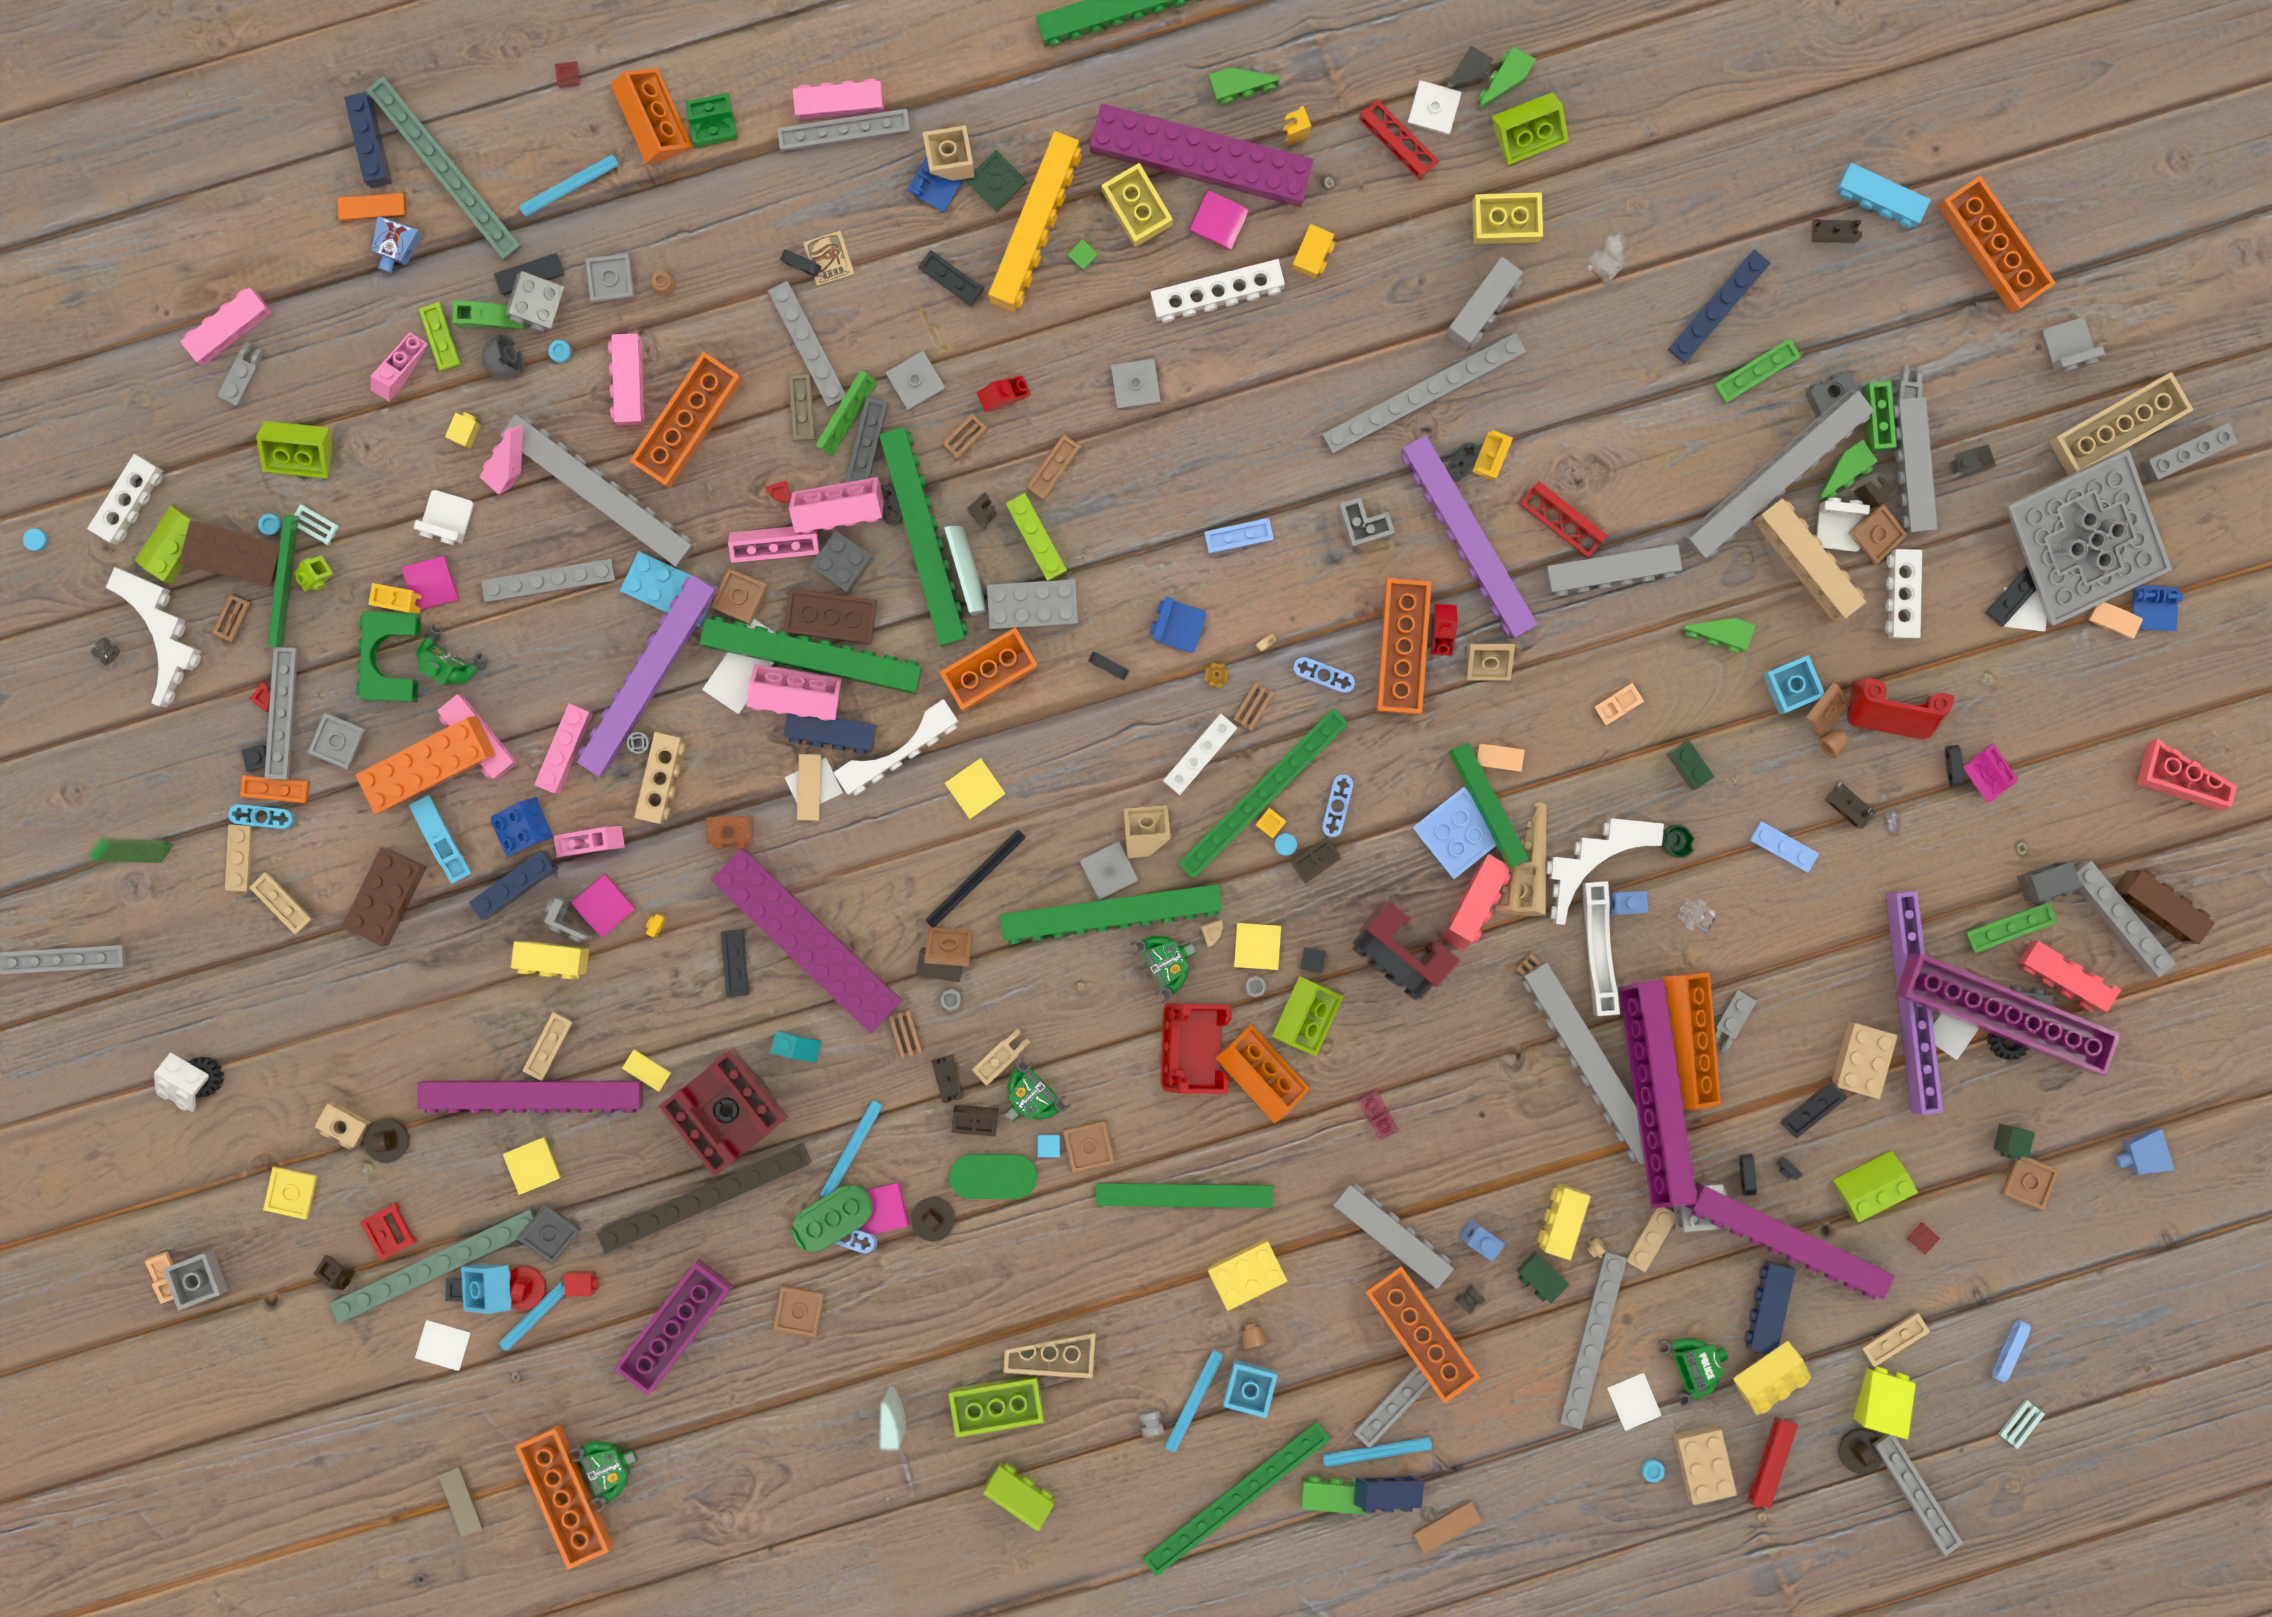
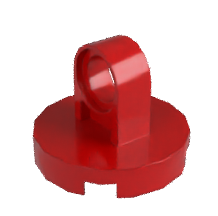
M521 1265L510 1270L511 1277L509 1282L512 1308L529 1310L543 1300L546 1293V1281L538 1269L529 1265Z

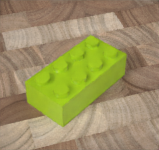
M1027 1375L950 1388L948 1393L956 1438L1044 1423L1045 1416L1038 1375Z

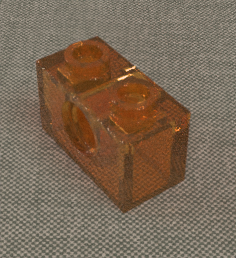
M753 816L706 817V844H712V848H726L727 843H734V848L748 847V843H754ZM728 826H732L735 829V835L730 839L725 836V829Z

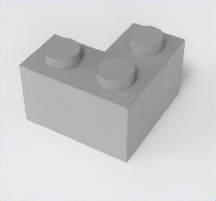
M1361 497L1339 504L1338 510L1351 549L1392 537L1395 534L1389 512L1367 518Z

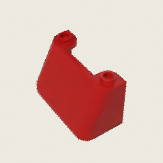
M1863 678L1852 683L1847 720L1855 727L1915 739H1928L1936 732L1950 712L1954 695L1937 693L1933 696H1928V700L1922 705H1910L1885 700V684L1876 679Z
M1166 1003L1164 1005L1161 1049V1086L1164 1091L1179 1094H1228L1229 1076L1225 1071L1220 1070V1063L1215 1057L1221 1052V1026H1227L1232 1019L1230 1005L1201 1003Z

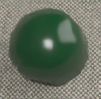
M1681 824L1670 825L1663 831L1662 848L1666 854L1673 858H1686L1694 851L1692 848L1694 837L1687 827Z

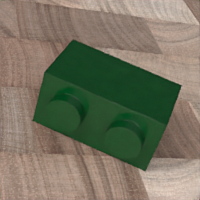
M1690 740L1683 742L1667 753V756L1691 790L1698 789L1714 778V775Z
M1999 1123L1994 1149L2001 1151L2000 1156L2021 1161V1157L2029 1158L2035 1132Z
M1535 1251L1516 1269L1521 1274L1518 1278L1527 1287L1531 1284L1536 1289L1534 1294L1542 1302L1547 1299L1552 1304L1570 1285Z

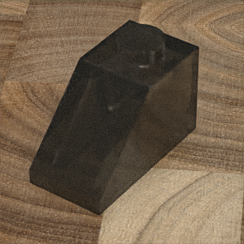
M1470 46L1446 88L1456 90L1480 84L1483 78L1487 80L1493 70V67H1491L1493 58Z
M1989 445L1969 449L1946 458L1953 479L1996 465Z

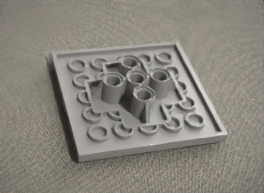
M2128 449L2113 454L2005 505L2049 625L2054 626L2172 570Z

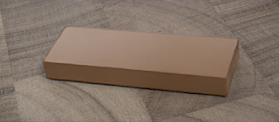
M1063 434L1028 483L1026 489L1044 501L1077 455L1081 446Z
M1471 1500L1413 1532V1535L1424 1554L1482 1522Z

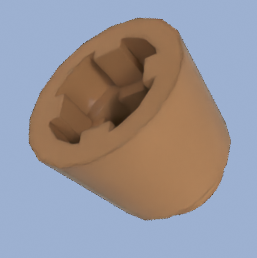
M657 271L653 274L651 283L652 289L656 294L664 297L674 292L676 280L670 273Z
M1834 730L1818 742L1821 749L1829 757L1835 759L1847 746L1848 737L1843 731Z
M1256 1323L1243 1326L1244 1331L1241 1332L1244 1349L1267 1343L1261 1327H1257Z

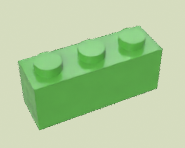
M1891 381L1868 383L1861 387L1862 395L1874 411L1864 423L1866 445L1871 452L1890 451L1897 447Z
M1308 1475V1478L1302 1479L1301 1509L1368 1515V1513L1362 1511V1508L1354 1505L1356 1479H1352V1482L1343 1481V1478L1330 1477V1480H1323L1317 1475Z

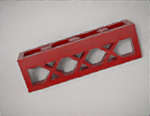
M1378 99L1369 108L1366 107L1360 113L1359 120L1419 180L1439 163V160ZM1377 107L1384 113V121H1380L1372 113ZM1387 125H1396L1399 128V136H1395L1387 128ZM1402 140L1412 141L1414 143V152H1411L1402 143ZM1417 156H1426L1431 163L1426 167Z
M1540 481L1534 485L1520 503L1523 508L1587 559L1608 536ZM1533 494L1541 499L1542 508H1533L1527 503ZM1554 509L1558 512L1559 521L1550 522L1546 518V510ZM1572 523L1575 526L1576 535H1566L1563 530V524ZM1580 537H1589L1595 542L1589 551L1581 547Z
M1775 1416L1747 1499L1754 1507L1771 1508L1798 1424Z

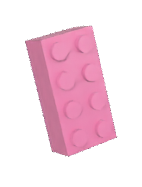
M879 477L792 492L789 512L795 533L807 534L815 529L823 528L824 530H830L838 525L852 526L857 522H874L882 518L884 501Z
M754 664L749 682L746 707H752L754 710L759 711L764 709L772 710L779 714L792 713L800 717L812 716L818 717L821 720H835L842 677Z

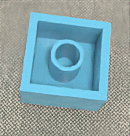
M1809 655L1762 674L1779 714L1789 712L1820 699L1825 693Z
M480 1263L461 1267L464 1311L491 1314L511 1310L512 1299L509 1282L511 1275L509 1265Z
M1234 1359L1223 1399V1407L1267 1418L1278 1376L1277 1370Z

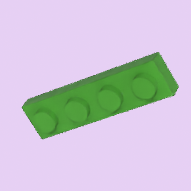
M1789 338L1719 381L1714 387L1726 404L1793 363L1801 355Z
M860 370L857 377H855L851 387L842 398L839 407L816 443L818 448L832 457L863 407L866 397H869L877 383L876 380L864 371Z
M2049 902L2028 908L1964 933L1972 953H1977L2055 924L2057 920Z

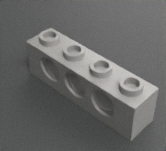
M2227 423L2140 463V466L2148 483H2152L2237 444L2238 441L2230 424Z

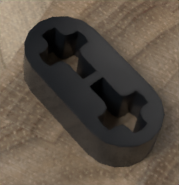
M784 250L780 261L786 265L814 277L818 276L822 268L816 262L789 250Z
M1468 442L1462 445L1448 464L1446 470L1453 481L1461 480L1478 458L1479 449L1476 444ZM1469 448H1472V454L1474 455V457L1469 456L1468 459L1464 461L1462 458L1465 455V451L1463 450H1468ZM1460 462L1462 467L1459 471L1462 474L1452 475L1453 470L1451 466L1455 468Z
M881 485L882 491L891 492V495L888 496L889 504H886L883 498L882 517L888 525L897 526L902 522L903 516L896 493L892 487ZM889 507H892L895 513H899L896 516V521L887 519V516L890 515Z
M1094 651L1088 659V662L1123 681L1129 673L1128 669Z
M1959 745L1946 746L1945 761L1950 787L1963 786L1965 777L1961 749Z
M1740 1154L1739 1167L1742 1193L1744 1196H1754L1757 1193L1754 1158L1752 1154Z

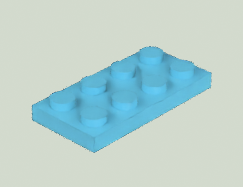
M638 551L620 591L669 613L672 600L675 596L679 597L683 591L681 588L683 582L687 577L691 578V575ZM711 604L707 608L706 612L704 613L703 617L701 618L696 627H702V624L710 610Z

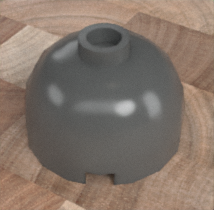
M500 334L490 339L482 350V366L484 370L500 380L514 378L525 370L522 353L520 351L516 353L513 348L516 344L507 335Z

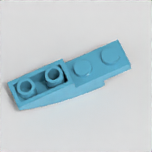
M427 795L409 804L424 837L451 884L471 874L472 872L452 838L451 832L431 796Z

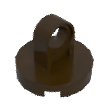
M384 1118L374 1122L368 1127L364 1135L366 1152L372 1159L380 1163H390L400 1159L409 1147L410 1136L407 1128L395 1119Z
M925 1198L912 1211V1228L919 1237L926 1241L935 1242L942 1240L954 1228V1209L943 1198Z
M1860 1428L1850 1430L1843 1435L1840 1448H1838L1840 1461L1848 1470L1856 1474L1873 1472L1882 1462V1459L1872 1445L1879 1438L1868 1430Z

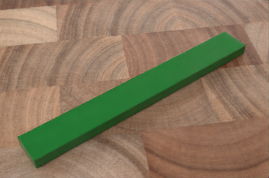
M100 838L89 854V858L95 862L162 863L173 847V844L167 840Z
M1096 1183V1206L1273 1208V1185Z

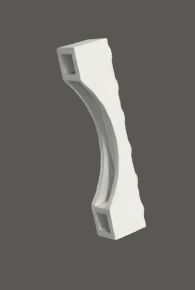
M943 699L925 711L917 732L898 751L877 760H851L833 773L848 795L854 794L857 796L866 789L864 787L871 781L873 784L884 778V772L889 769L891 771L896 770L903 765L901 763L902 760L907 757L909 759L914 758L921 753L920 748L925 745L930 747L939 741L938 736L944 732L948 735L956 730V724L959 721Z
M1608 881L1582 883L1593 1015L1620 1014L1610 944Z

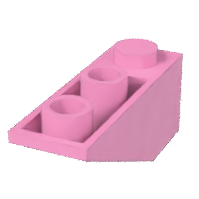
M409 332L371 375V391L390 402L405 384L428 347V343Z
M522 425L514 428L510 427L502 434L503 440L492 450L493 456L482 467L484 470L479 477L498 494L511 489L521 473Z

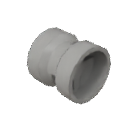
M634 732L629 735L627 747L631 752L643 755L647 754L651 749L652 739L649 735L642 732Z
M1149 1409L1138 1413L1139 1421L1144 1425L1141 1429L1144 1437L1164 1432L1163 1424L1159 1422L1161 1417L1159 1409Z

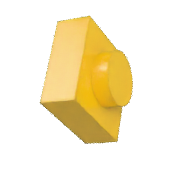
M1268 808L1256 823V826L1273 839L1286 821L1272 809Z
M656 914L655 917L651 916L646 924V928H648L646 934L653 938L658 937L667 917L661 914Z

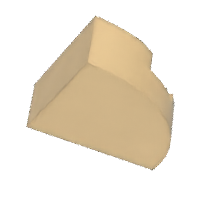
M1272 633L1257 643L1255 647L1262 653L1275 643L1277 638Z
M1222 920L1201 926L1208 947H1211L1219 940L1223 929Z

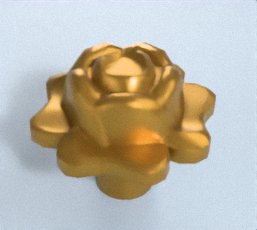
M1212 662L1210 667L1205 668L1203 680L1208 682L1209 687L1220 689L1223 684L1228 683L1229 670L1225 669L1224 664Z

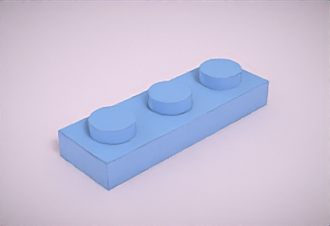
M1269 518L1204 532L1209 554L1274 540Z
M1759 821L1749 839L1754 844L1806 873H1809L1819 855L1814 850L1762 821Z

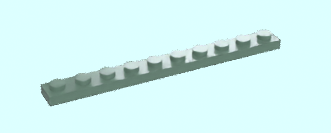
M381 77L366 89L502 259L505 261L521 248L520 244L384 77Z
M532 1208L329 1303L338 1324L516 1241L517 1236L535 1216Z

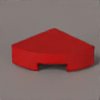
M787 481L766 486L767 492L773 499L781 503H790L791 493Z
M262 682L249 698L267 713H269L271 688L266 682Z

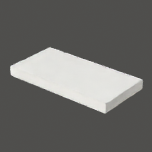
M753 619L751 625H746V627L755 629V626L767 628L755 619ZM727 652L702 690L740 715L747 704L749 682L754 664L772 667L774 662Z

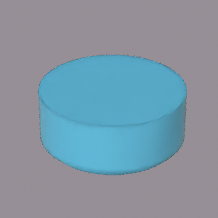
M556 340L550 344L548 353L555 362L564 363L570 359L572 350L565 341Z
M265 514L259 519L258 527L264 535L276 536L282 530V521L276 515Z
M29 529L23 536V543L29 550L41 551L47 546L48 538L42 530Z
M1281 834L1276 838L1275 849L1279 854L1287 856L1296 850L1297 842L1292 835Z
M1656 1459L1646 1460L1641 1467L1643 1477L1649 1482L1656 1483L1664 1477V1467Z

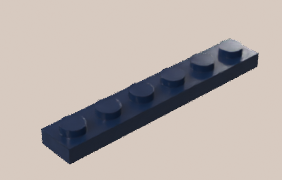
M1754 249L1669 347L1668 351L1685 364L1771 263Z

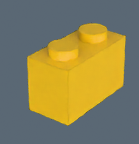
M1310 224L1292 269L1315 279L1318 273L1323 274L1327 262L1324 261L1327 253H1332L1336 244L1335 241H1332L1334 234Z

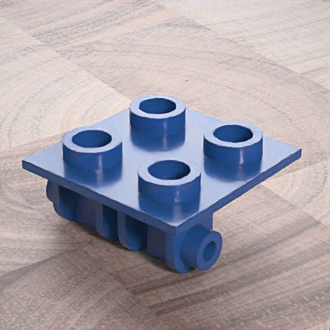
M926 156L906 191L938 210L945 212L964 179L952 181L931 174Z
M2139 585L2134 588L2133 614L2143 618L2139 629L2177 631L2178 602L2183 600V593H2179V587Z

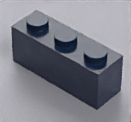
M1412 1476L1356 1478L1354 1505L1362 1508V1511L1366 1513H1375V1510L1379 1509L1383 1512H1394V1509L1412 1512L1413 1508H1422L1424 1481Z

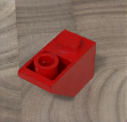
M1023 375L992 382L978 391L977 395L985 413L1025 399L1031 396V393Z
M1434 605L1431 655L1453 656L1458 625L1457 605Z

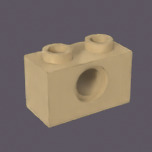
M335 1102L327 1103L315 1127L320 1130L319 1133L327 1138L334 1137L339 1140L338 1143L341 1146L351 1149V1147L360 1146L372 1122ZM340 1121L346 1124L345 1132H341L338 1128Z

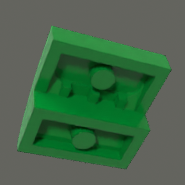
M729 93L685 101L695 148L738 140Z

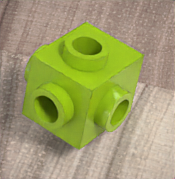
M321 555L301 561L294 575L298 584L306 592L312 589L318 591L326 586L325 582L333 573Z

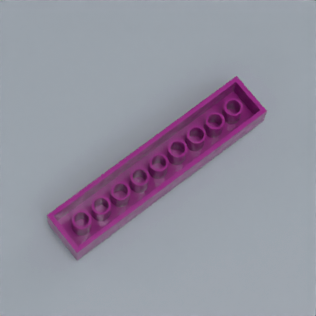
M1105 104L1100 105L1090 142V153L1132 164L1140 163L1143 167L1300 208L1314 160Z
M741 848L711 879L730 900L870 1034L903 1001L746 849Z
M1910 953L1895 994L2095 1075H2107L2121 1035L1923 954Z
M1663 980L1638 982L1619 987L1651 1209L1697 1204V1190L1693 1180L1694 1169L1690 1161V1144L1687 1141L1686 1134L1687 1123L1683 1114L1684 1103L1680 1094V1078L1676 1068L1677 1057L1673 1048V1032L1671 1031L1669 1021L1670 1011L1667 1008L1666 987Z

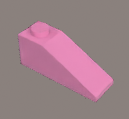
M622 826L602 827L554 835L556 857L625 848Z

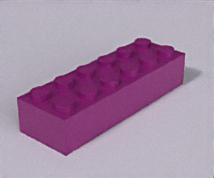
M697 1260L614 1367V1370L649 1396L734 1285L702 1260Z

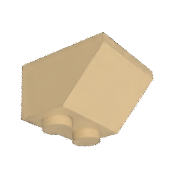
M966 125L923 132L931 174L952 181L974 177L973 160Z

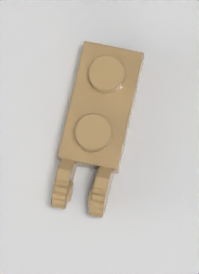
M1016 1029L1006 1040H1002L972 1069L986 1086L1019 1056L1018 1054L1030 1043L1028 1039L1023 1040L1015 1050L1009 1045L1012 1040H1015L1020 1035L1021 1031L1019 1029Z

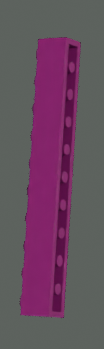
M642 1081L418 1082L417 1109H424V1113H438V1109H447V1113H460V1109H469V1113H482V1109H491V1113H504V1109H513V1113H526V1109H535V1113H548V1109H557V1113H570V1109H579V1113H592L593 1109H601V1113H614L615 1109H623V1113H636L637 1109L643 1107Z
M1696 1182L1697 1204L1686 1205V1207L1692 1210V1215L1702 1220L1706 1216L1711 1219V1224L1721 1229L1725 1225L1731 1228L1730 1233L1742 1238L1743 1234L1749 1236L1748 1241L1761 1247L1762 1243L1769 1246L1767 1250L1780 1256L1781 1252L1788 1255L1786 1259L1798 1265L1802 1261L1806 1263L1805 1268L1817 1274L1821 1270L1825 1272L1824 1277L1834 1282L1840 1279L1844 1281L1843 1286L1856 1291L1859 1288L1863 1290L1862 1295L1874 1300L1877 1296L1884 1300L1895 1275Z

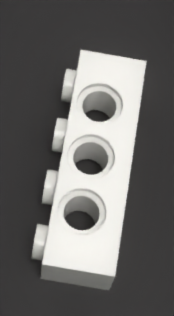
M133 454L87 529L109 543L118 545L119 542H122L127 536V529L130 524L137 520L138 512L142 505L149 501L152 489L161 482L164 471L144 458ZM142 477V485L137 487L136 481ZM127 496H130L131 502L125 506L124 500ZM118 514L119 521L114 525L113 517Z
M1895 549L1890 552V555H1887L1886 566L1889 568V577L1886 579L1889 599H1886L1885 604L1886 612H1888L1885 633L1888 634V639L1915 640L1920 638L1922 550ZM1900 567L1907 570L1906 578L1900 576ZM1900 589L1906 591V600H1902L1899 597ZM1900 611L1906 614L1905 622L1900 621L1898 618Z
M1220 714L1163 782L1180 796L1236 731L1237 727Z

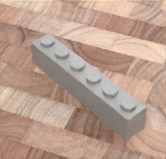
M1926 397L1893 401L1897 440L1895 459L1896 462H1899L1897 482L1901 484L1899 504L1903 506L1901 526L1905 528V532L1937 529Z
M1678 544L1550 565L1544 569L1549 594L1555 593V597L1569 595L1568 591L1577 590V593H1584L1590 591V587L1598 586L1599 590L1611 588L1613 583L1620 582V586L1634 584L1633 580L1642 579V582H1649L1655 580V576L1663 575L1664 579L1676 577V573L1682 571Z
M2081 861L2075 866L2082 886L2077 888L2078 891L2150 977L2160 978L2177 964L2092 861Z
M1348 1182L1332 1204L1438 1289L1454 1269L1450 1265L1452 1260L1443 1253L1440 1255L1433 1251L1435 1247L1426 1239L1423 1241L1419 1240L1414 1229L1409 1225L1404 1228L1398 1223L1400 1220L1398 1216L1391 1211L1387 1214L1381 1209L1383 1204L1372 1197L1370 1200L1364 1195L1366 1191L1357 1183L1351 1185Z

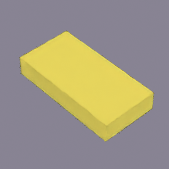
M635 1049L622 1067V1069L658 1092L661 1091L672 1072Z

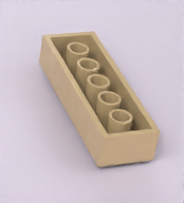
M2170 372L2048 442L2069 476L2128 448L2193 411V408L2173 373Z
M1783 498L1778 500L1752 520L1753 523L1833 622L1846 619L1866 603L1863 592L1851 584L1848 573L1843 569H1839L1835 564L1837 562L1835 557L1830 552L1826 553L1822 548L1821 540L1809 532V526L1805 520L1798 518L1793 512L1795 511L1793 505L1787 500L1784 501Z

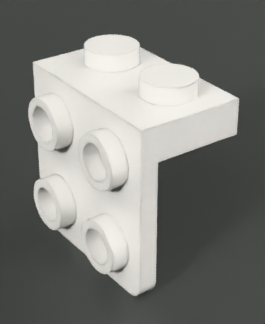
M433 490L430 494L422 522L416 520L414 529L420 531L419 535L432 539L434 535L441 537L440 541L453 545L454 542L462 544L474 503L461 497Z
M1828 498V501L1819 504L1816 536L1821 540L1822 548L1851 552L1858 551L1860 547L1848 532L1864 516L1869 514L1870 505H1863V501L1850 500V503L1841 502L1840 498Z
M170 1052L154 1072L155 1090L161 1098L165 1100L170 1099L180 1109L193 1112L196 1108L195 1095L208 1080L209 1075Z

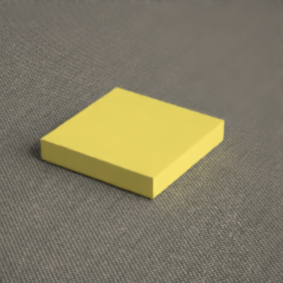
M981 758L945 782V785L969 819L1006 795Z
M1237 923L1234 967L1278 970L1281 926Z
M545 1137L503 1154L519 1195L562 1178Z
M274 1166L263 1210L305 1220L308 1219L318 1175Z

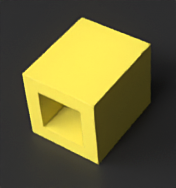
M464 412L463 415L455 413L445 437L471 449L481 425L475 421L476 417Z

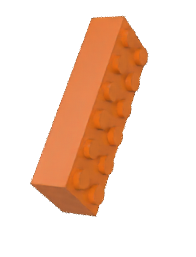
M1981 175L1937 206L2011 314L2056 284Z
M702 352L629 462L671 489L743 382V379L705 352Z
M1393 578L1385 580L1376 712L1409 715L1422 714L1432 581Z
M472 716L462 719L355 774L375 815L387 812L496 756V753L478 717Z
M1710 972L1662 976L1667 990L1666 1002L1667 1008L1670 1011L1669 1021L1671 1031L1673 1032V1048L1677 1057L1676 1068L1680 1078L1679 1088L1684 1103L1683 1110H1697L1721 1105Z
M1402 1265L1365 1291L1444 1404L1481 1378Z
M560 1423L526 1438L514 1446L567 1570L609 1552L614 1545L600 1513L594 1512L598 1510L596 1503L594 1502L592 1505H589L590 1501L593 1500V1496L578 1462L570 1461V1459L575 1458L574 1452H568L571 1445L562 1424Z

